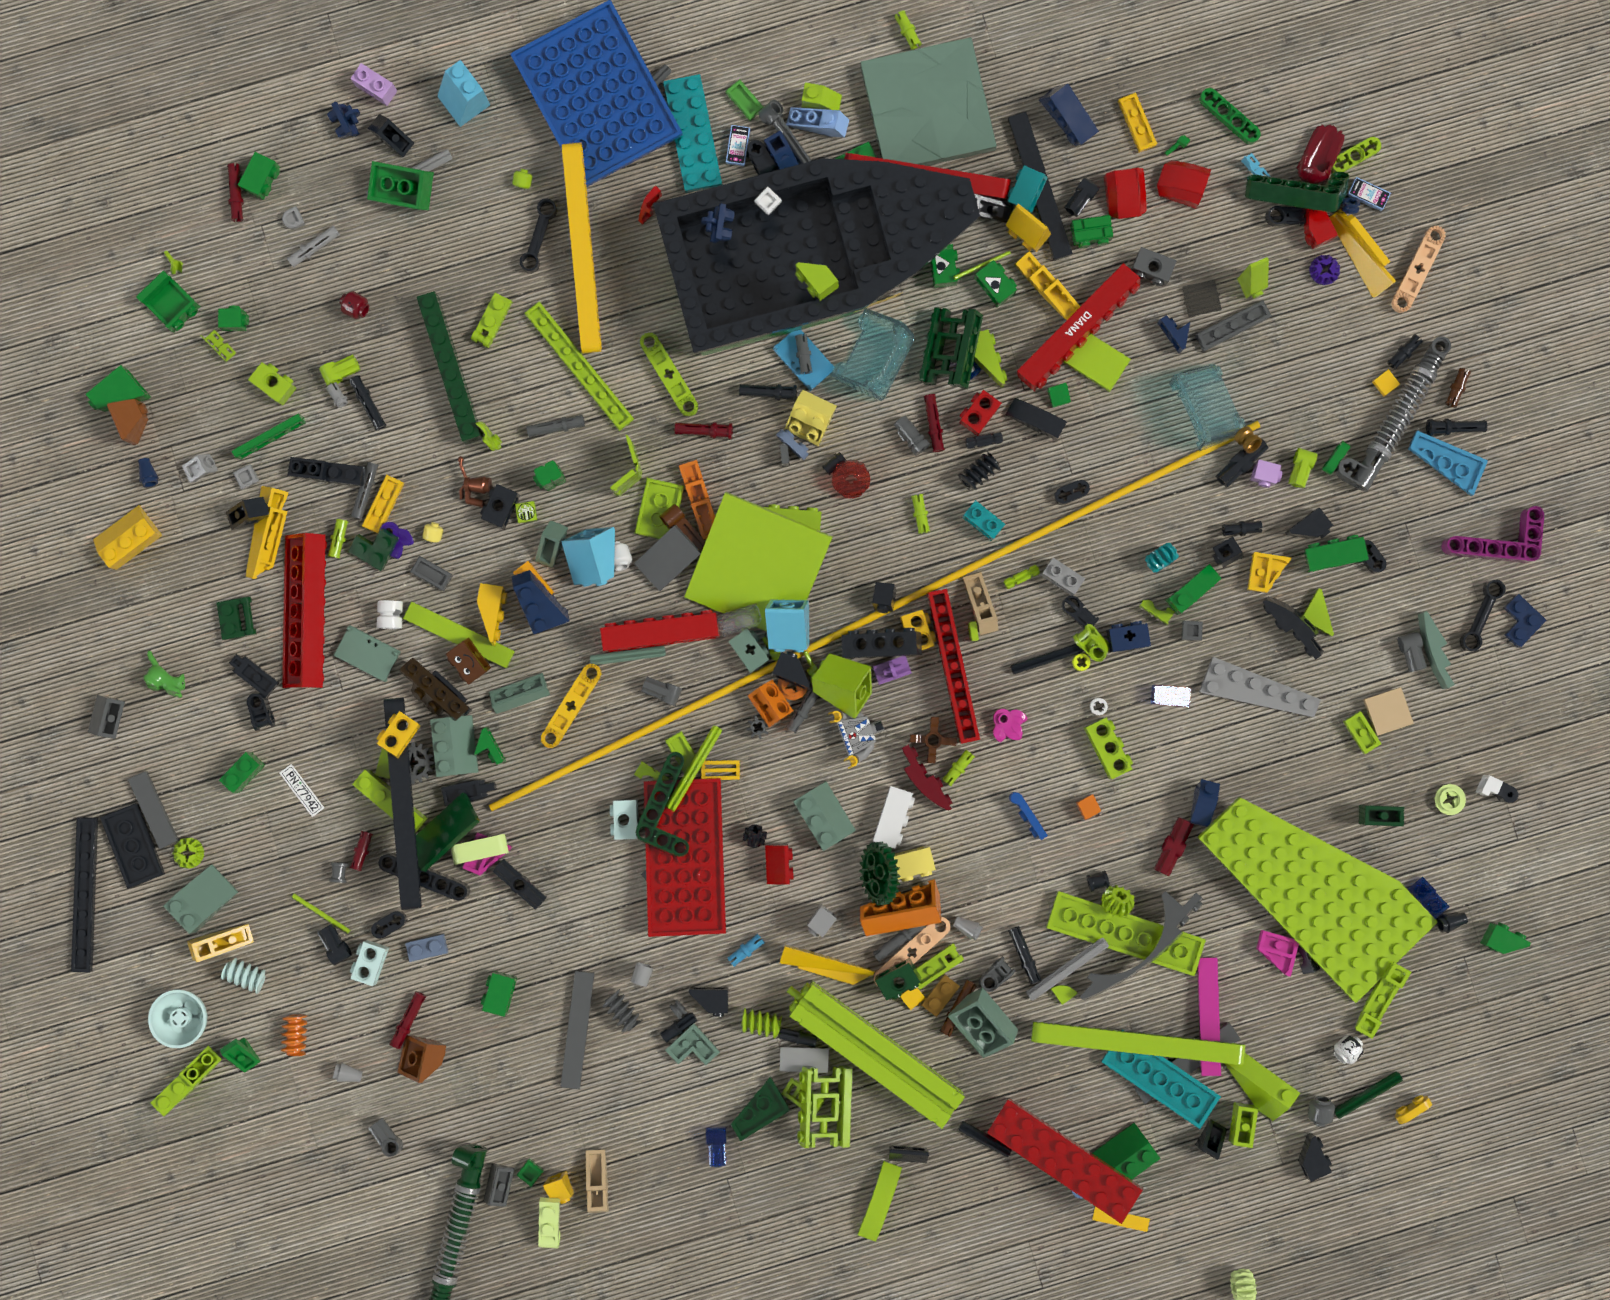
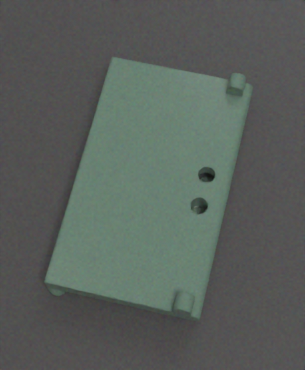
M349 625L334 656L387 682V677L401 651Z

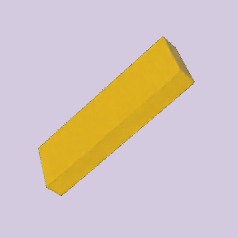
M1136 92L1118 99L1117 102L1138 152L1140 153L1157 146L1156 139Z
M386 474L362 524L363 527L379 533L381 526L388 520L405 484L404 482Z

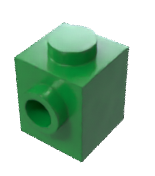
M232 305L228 306V308H218V328L222 331H246V326L249 325V316L240 306Z

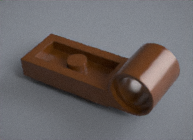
M673 504L659 516L669 530L674 525H677L702 553L705 541L687 521L681 509L676 504Z

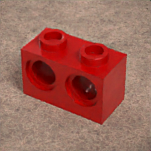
M984 389L981 393L977 392L971 399L973 403L969 409L965 407L959 416L962 418L959 423L976 436L981 433L1002 404ZM980 401H988L990 407L987 409L982 408ZM971 415L976 416L978 423H970L968 417Z

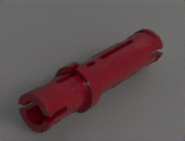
M234 163L227 164L230 193L228 204L231 208V221L235 222L236 219V222H242L244 220L242 211L244 200L241 196V188L238 186L240 181V165L236 163V166H234Z
M928 394L923 396L929 424L928 435L931 437L933 453L945 451L936 394Z
M415 991L402 1020L396 1025L395 1034L389 1043L390 1046L401 1049L427 997L425 994Z

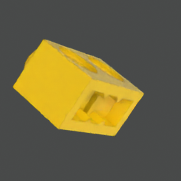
M922 609L900 617L903 628H915V631H919L921 635L926 636L927 644L922 646V651L935 646L934 642H937L934 631L930 632L928 624L931 622L928 613H924ZM913 617L921 619L920 627L912 626L911 619Z
M400 711L397 715L394 713L388 721L390 725L386 731L382 730L377 737V745L396 758L400 757L421 727L417 722ZM406 721L408 722L407 729L403 731L398 730L399 722ZM390 737H395L397 740L393 747L386 745V741Z

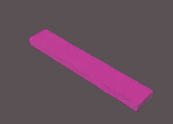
M1200 958L1197 967L1200 1040L1220 1042L1218 958ZM1200 1061L1201 1076H1221V1063Z

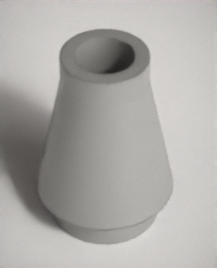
M959 916L953 925L970 940H977L983 929L979 925L980 923Z
M344 1063L336 1064L333 1079H336L337 1082L360 1083L363 1071Z

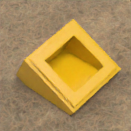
M918 987L912 991L906 990L900 996L910 1010L926 999Z

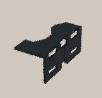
M1299 945L1297 951L1303 958L1302 966H1300L1302 973L1308 974L1318 971L1320 966L1312 958L1309 959L1306 951Z

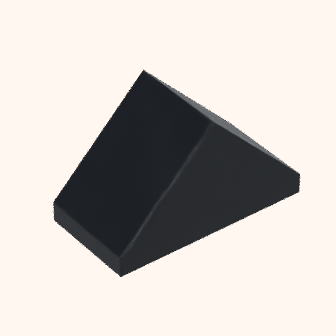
M1210 1119L1195 1145L1201 1151L1218 1160L1227 1128Z

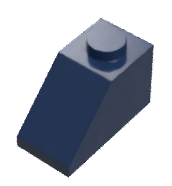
M1204 779L1200 780L1194 791L1190 823L1206 827L1211 824L1218 802L1219 783Z

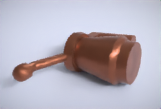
M459 456L458 462L464 476L463 486L459 490L460 499H464V489L466 504L483 507L484 501L472 498L471 491L482 494L489 493L492 488V480L485 476L467 477L463 467L464 458Z

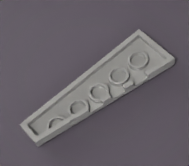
M1212 657L1199 693L1308 717L1315 716L1321 701L1319 698L1215 657Z

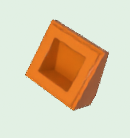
M1093 794L1076 802L1084 820L1101 812Z

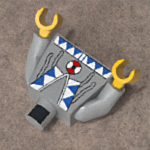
M831 711L828 714H833L834 720L830 721V723H837L848 753V757L843 761L849 760L851 766L848 769H851L869 756L876 742L874 734L884 731L881 720L870 723L868 717H864L861 712L854 719L843 711Z

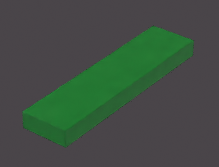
M298 413L232 450L234 457L242 460L306 424V421Z

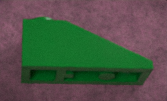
M1209 564L1165 601L1177 615L1181 614L1222 578Z

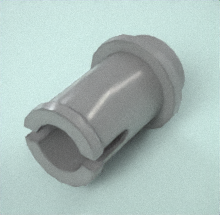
M336 382L326 387V390L334 400L333 404L342 408L348 404L347 396L343 395Z

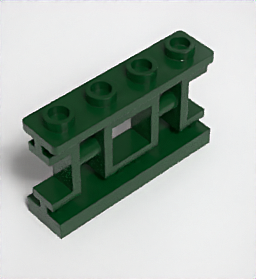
M934 307V312L931 315L930 331L927 334V345L923 353V364L919 372V380L926 385H936L938 376L949 377L948 384L950 386L968 389L983 314L976 309H963L961 319L950 318V310ZM944 324L950 325L949 333L942 332ZM958 325L965 326L963 334H957ZM945 339L957 340L954 356L942 355ZM936 360L943 361L941 370L934 369ZM950 362L957 363L955 372L949 371Z

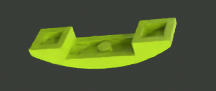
M1395 962L1390 965L1371 992L1354 1029L1373 1039L1382 1023L1380 1020L1399 988H1403L1411 971Z
M883 1161L870 1203L859 1228L858 1236L876 1242L893 1199L902 1167Z

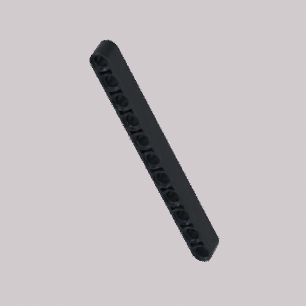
M404 697L384 699L386 729L390 725L388 721L394 713L397 715L400 711L406 715ZM406 721L399 722L398 730L403 731L407 729ZM388 738L387 746L393 747L397 742L396 738ZM407 745L399 758L388 752L401 910L422 908L409 748Z

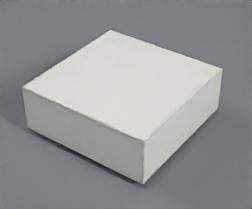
M767 187L754 202L769 216L782 200Z

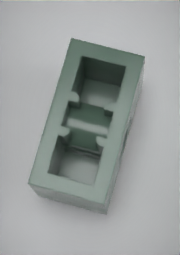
M747 628L728 642L749 672L753 673L770 661L768 658L770 653L765 646H759L757 643L759 638L754 630L749 631ZM748 645L756 647L754 649L755 654H746Z

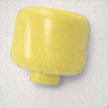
M431 522V524L424 526L422 537L426 541L438 543L441 541L443 529L438 523Z

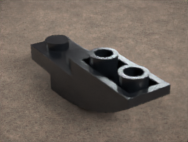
M290 457L287 476L348 486H363L366 467Z
M1269 596L1265 598L1263 608L1276 619L1275 624L1280 630H1284L1285 633L1293 629L1294 637L1298 641H1302L1305 645L1304 649L1310 657L1313 656L1316 660L1322 656L1324 650L1314 638L1319 632L1315 626L1290 605Z

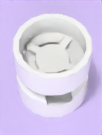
M377 601V612L380 613V616L377 617V628L402 629V617H400V614L403 612V602Z

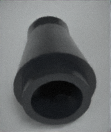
M1465 913L1441 914L1436 919L1438 922L1437 927L1442 933H1449L1468 923Z

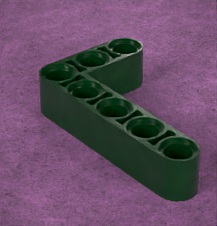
M1334 172L1326 185L1262 175H1249L1246 182L1245 197L1252 200L1334 212L1338 210L1347 194L1349 174L1346 172Z
M672 752L666 759L638 823L636 837L641 842L671 855L684 857L689 850L687 841L657 828L684 765L682 754ZM678 757L681 760V764L676 767L672 766L670 759ZM666 774L671 775L673 782L670 784L663 783V776ZM662 792L666 798L662 802H657L654 798L655 794ZM649 810H655L658 813V817L655 820L647 818ZM641 828L649 829L650 835L647 838L640 837L639 830ZM660 835L668 838L666 845L661 846L657 843V838ZM677 843L685 845L686 850L683 853L675 851L674 847Z

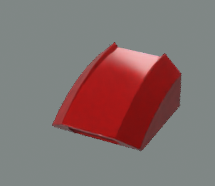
M1171 160L1163 166L1157 183L1158 194L1160 197L1196 209L1203 197L1211 169Z
M1137 167L1114 170L1105 174L1104 185L1108 214L1117 219L1142 216L1147 211L1144 169Z

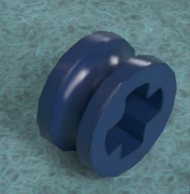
M1345 198L1341 210L1348 214L1358 213L1360 200Z

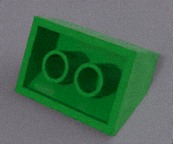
M1134 1122L1092 1152V1154L1131 1180L1161 1159Z

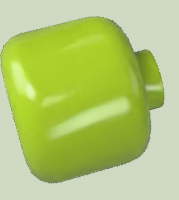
M525 169L515 171L512 184L516 187L529 189L533 176Z

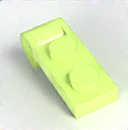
M540 1197L538 1247L559 1248V1198Z

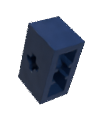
M1142 621L1130 622V626L1123 627V624L1111 625L1112 629L1106 630L1110 644V653L1151 646L1148 624H1142ZM1128 631V634H1132L1133 638L1128 640V638H1124V635Z

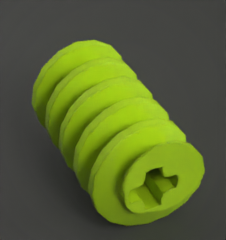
M744 1008L741 1022L742 1031L746 1033L749 1028L750 1034H754L755 1030H757L758 1036H761L763 1031H765L766 1037H769L772 1032L773 1038L776 1039L780 1032L782 1015L777 1020L776 1013L773 1014L772 1018L769 1017V1012H766L764 1017H762L761 1011L754 1015V1010L751 1009L749 1014H747L746 1008Z

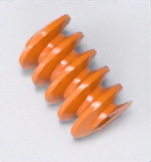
M292 1014L282 1018V1020L288 1022V1024L282 1025V1028L287 1029V1032L281 1033L282 1036L287 1037L286 1040L281 1041L282 1044L287 1045V1047L281 1049L286 1055H306V1052L302 1051V1049L306 1048V1044L302 1042L307 1037L302 1034L306 1033L307 1029L301 1026L307 1025V1021L302 1018L308 1015Z

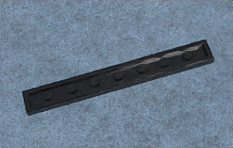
M1027 112L1008 117L1022 165L1047 176ZM1047 179L1037 200L1036 208L1041 222L1048 227L1051 233L1047 242L1053 260L1056 261L1072 256L1073 253L1049 180Z
M77 817L71 972H93L98 839L97 817Z

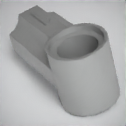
M637 962L630 981L647 987L653 973V967L647 963Z

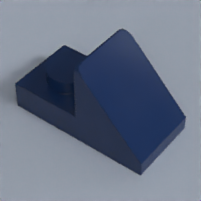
M1165 315L1157 324L1176 351L1181 353L1186 348L1190 322L1177 330L1175 321Z

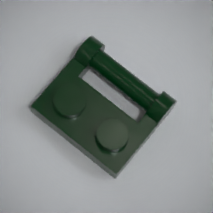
M251 597L216 602L222 640L257 635L252 619ZM238 605L243 606L246 630L242 631Z

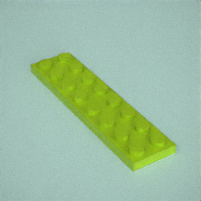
M1057 891L1046 928L1091 943L1104 938L1109 944V949L1145 960L1157 946L1164 925L1131 914L1121 918L1117 915L1112 917V913L1106 912V908L1100 904ZM1183 932L1152 963L1195 976L1206 939Z

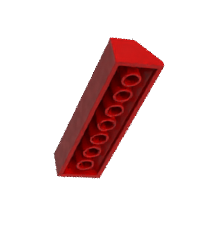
M299 533L285 535L282 688H323V663L325 660L323 655V645L325 643L324 606L326 603L324 597L326 585L325 549L327 546L325 534Z

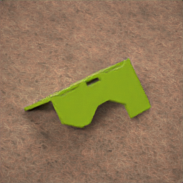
M215 330L206 338L200 335L226 362L236 354L228 343H223L224 339Z
M1143 600L1139 606L1165 625L1169 624L1168 621L1175 613L1168 607L1165 611L1156 609L1150 600Z
M641 761L634 775L640 779L643 776L650 775L657 781L661 772ZM664 775L662 781L669 780L670 778Z

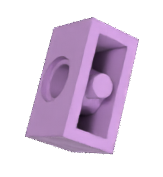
M362 63L351 77L356 87L388 106L397 92L392 82Z

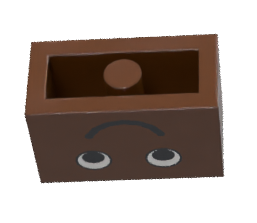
M469 637L446 653L448 662L455 666L460 678L467 682L468 685L491 669V666Z

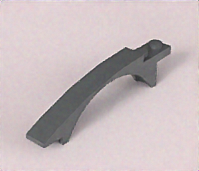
M1165 891L1161 895L1165 909L1164 928L1153 952L1138 966L1125 972L1110 975L1090 973L1087 978L1093 983L1080 998L1087 1000L1131 978L1158 958L1183 934L1178 927L1180 925L1183 927L1190 918L1188 916L1192 911L1196 913L1202 907L1203 903L1201 901L1203 898L1196 892L1182 906Z

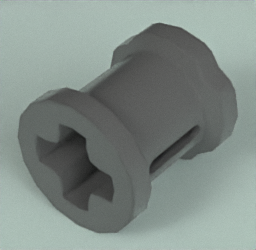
M331 862L332 874L329 882L347 883L345 872L348 863Z

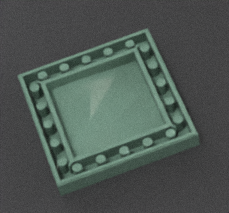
M971 37L861 61L860 68L882 159L928 166L996 150L997 145Z

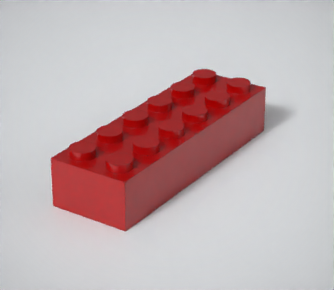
M712 610L700 611L701 615H694L692 612L683 613L679 618L667 615L662 616V620H656L654 617L645 618L641 623H637L635 620L624 621V625L606 623L604 624L605 627L600 628L602 648L604 652L610 653L720 638L718 616Z

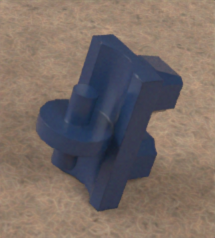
M336 101L331 104L333 108L327 115L331 122L336 123L339 121L341 124L335 129L337 136L343 139L348 136H358L360 133L355 124L359 123L357 119L360 116L359 109H352L351 105L346 106L345 104H338Z
M720 203L719 207H715L714 212L708 211V216L701 219V223L706 225V231L711 232L710 242L712 243L729 241L731 239L732 229L723 228L724 222H733L735 212L727 209L726 204Z

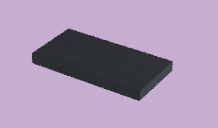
M138 803L100 817L127 889L165 875Z

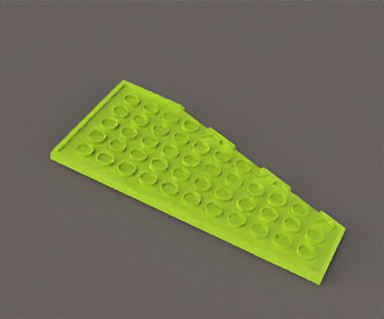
M1238 797L1197 837L1355 1003L1383 977L1393 962L1397 963L1438 923L1400 881L1241 797Z

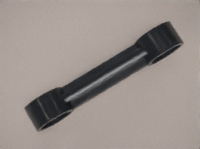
M548 198L540 200L537 204L539 217L528 251L520 257V266L529 274L535 273L540 267L538 254L549 220L553 219L557 214L555 203ZM547 203L551 204L554 207L553 212L549 215L541 214V207ZM527 257H534L536 259V265L532 269H527L523 266V262Z
M1491 580L1484 584L1483 594L1485 597L1469 632L1464 633L1460 638V646L1463 650L1476 651L1482 646L1483 641L1480 636L1496 599L1501 598L1506 591L1502 581ZM1491 583H1496L1499 586L1500 592L1498 596H1492L1489 593V585ZM1468 635H1473L1477 640L1476 646L1472 649L1467 647L1465 643Z

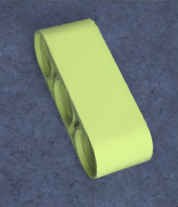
M501 834L455 844L451 848L454 865L509 853L506 836Z

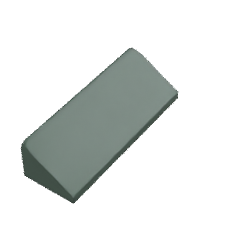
M543 673L489 692L492 708L496 714L550 695Z

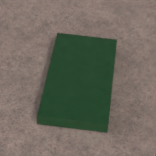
M462 792L416 835L420 870L427 871L480 822L465 793Z

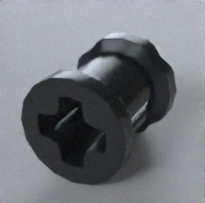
M1105 870L1101 874L1086 875L1091 892L1096 888L1104 886L1108 888L1110 886Z

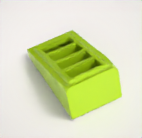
M792 1077L781 1094L801 1108V1103L796 1098L801 1091V1083ZM794 1085H796L797 1089L795 1090L794 1094H789L793 1089ZM817 1098L816 1114L825 1102V1098Z

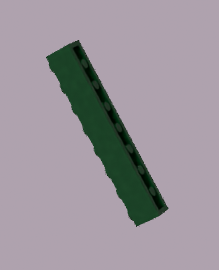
M435 291L417 296L461 440L465 445L483 439L482 431L475 424L478 422L440 298Z

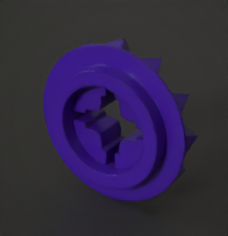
M1320 255L1310 264V276L1320 285L1332 284L1340 275V265L1336 258L1330 255ZM1330 265L1328 269L1330 273L1325 272L1322 275H1320L1323 269L1321 266L1325 267Z

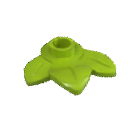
M482 421L475 423L483 430L485 436L482 440L492 451L500 450L502 441L497 434L493 435L491 430Z

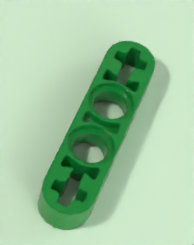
M1206 88L1203 90L1199 101L1204 108L1244 143L1252 145L1258 141L1261 132L1254 123L1215 89ZM1212 95L1211 100H1205L1206 96ZM1218 100L1219 102L1216 104L1215 108L1212 107L1213 104ZM1225 106L1228 109V113L1225 115L1220 114L1218 107ZM1239 118L1242 121V126L1235 127L1232 124V119ZM1247 125L1248 127L1242 133L1241 130ZM1249 133H1255L1254 137L1248 138Z

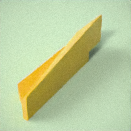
M1341 209L1329 217L1373 298L1377 297L1394 284L1396 280L1384 268L1391 261L1358 219L1352 214L1347 216Z
M261 486L259 497H264L265 503L268 505L269 515L254 525L245 575L248 578L256 579L257 575L274 567L288 512L282 510L289 492Z
M786 944L784 945L779 962L781 964L798 966L799 969L852 985L875 973V970Z

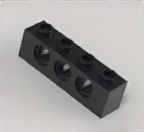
M903 628V632H896V629H885V633H878V630H866V634H859V631H848V635H842V657L846 659L922 655L921 632L915 631V628ZM902 637L904 643L901 647H898L897 640ZM881 638L885 640L883 648H880L878 645ZM863 639L866 640V647L864 649L860 647V642Z

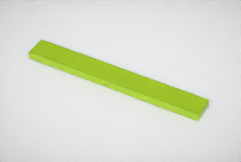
M538 302L526 311L525 315L617 429L621 431L634 420L632 415L543 305Z

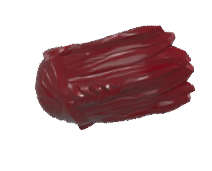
M1321 124V126L1316 127L1296 167L1299 178L1303 182L1321 184L1325 180H1329L1331 169L1344 143L1345 135L1342 133V130L1337 131L1334 125L1324 127Z

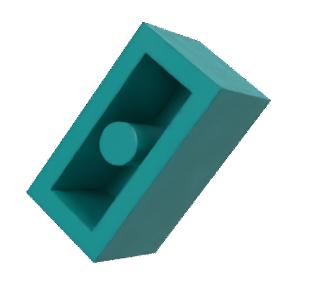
M1023 166L1016 175L1017 182L1008 193V202L1015 206L1020 204L1028 212L1032 213L1048 177L1041 172Z

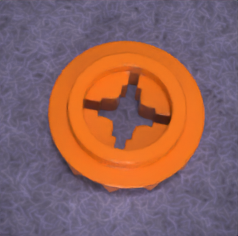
M778 679L777 686L786 699L797 700L807 692L806 689L796 686L797 692L792 688L785 689L789 682Z

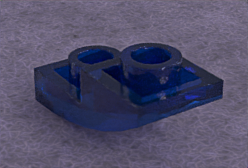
M1423 876L1408 888V891L1434 919H1437L1450 907Z

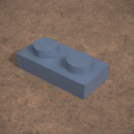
M445 934L405 943L409 962L449 953Z

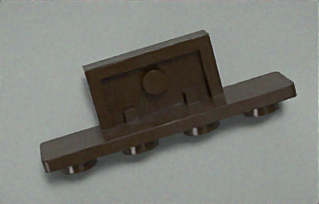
M411 658L400 668V672L413 683L411 688L412 695L417 700H421L431 713L440 716L443 712H446L453 720L457 721L468 711L469 707L414 658Z

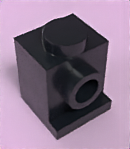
M1234 537L1213 547L1215 554L1212 557L1216 564H1221L1223 568L1238 559L1244 558L1243 552ZM1225 553H1230L1229 556L1224 557Z

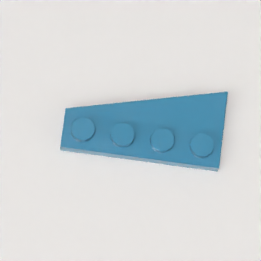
M1420 431L1414 433L1408 450L1470 496L1474 495L1488 460Z

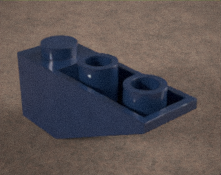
M781 130L764 139V146L774 159L778 170L799 165Z

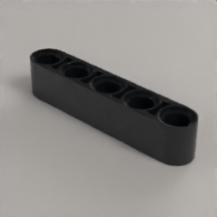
M390 853L381 856L378 861L379 868L398 877L396 854ZM387 857H390L393 860V865L391 868L385 865V859ZM419 867V877H420L421 873L424 872V871L420 870V867ZM430 868L425 871L429 876L428 881L423 882L420 878L421 887L456 901L463 900L470 894V887L465 882ZM440 879L446 881L445 889L439 888L438 881ZM458 886H461L464 889V895L462 897L456 894V888Z

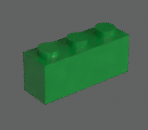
M1358 535L1348 536L1346 541L1339 542V539L1329 540L1327 545L1320 546V543L1310 544L1308 549L1304 550L1309 572L1369 560L1364 537L1359 538Z

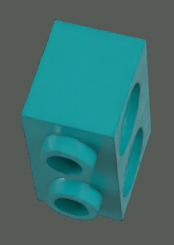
M976 500L962 517L990 541L1005 526L1004 522Z

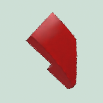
M656 185L643 200L638 219L642 225L654 215L650 207L662 197L661 190Z

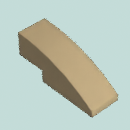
M605 1150L586 1151L588 1213L609 1212Z

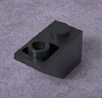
M1312 1133L1307 1134L1298 1158L1303 1173L1310 1182L1332 1173L1329 1167L1332 1163L1327 1154L1324 1155L1321 1149L1324 1147L1319 1137Z

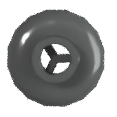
M1316 1096L1309 1102L1308 1118L1314 1122V1125L1324 1127L1333 1122L1335 1105L1331 1102L1330 1098Z

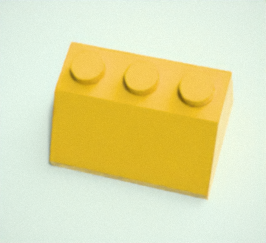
M138 505L94 538L93 541L97 553L108 568L118 570L163 535L142 507Z

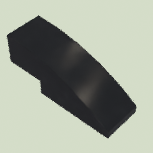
M1014 398L1005 414L1038 433L1041 432L1054 440L1059 438L1067 421L1017 398Z

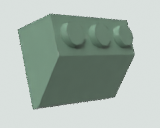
M461 716L457 721L451 717L430 719L436 777L479 772L477 755H474L476 743L473 716Z
M826 781L793 801L823 851L856 831Z
M983 987L967 995L948 1014L950 1020L983 1058L1014 1044L1018 1032L1017 1027Z

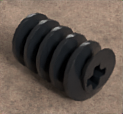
M987 451L988 456L982 454V460L977 458L975 460L976 465L971 463L969 465L970 470L965 468L963 470L964 475L962 473L958 474L960 481L968 490L970 488L977 490L976 483L982 486V478L988 481V473L994 476L993 469L1001 471L999 463L990 452Z

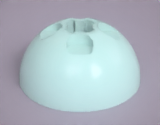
M186 990L168 991L160 995L150 1008L148 1015L150 1031L154 1038L164 1046L170 1048L187 1047L196 1042L206 1028V1007L202 1000L192 992Z

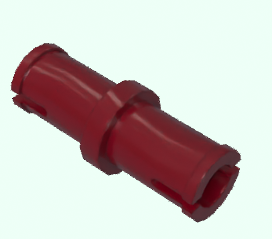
M361 831L357 847H354L353 850L355 853L349 868L362 871L365 857L369 854L368 848L373 836L372 833Z

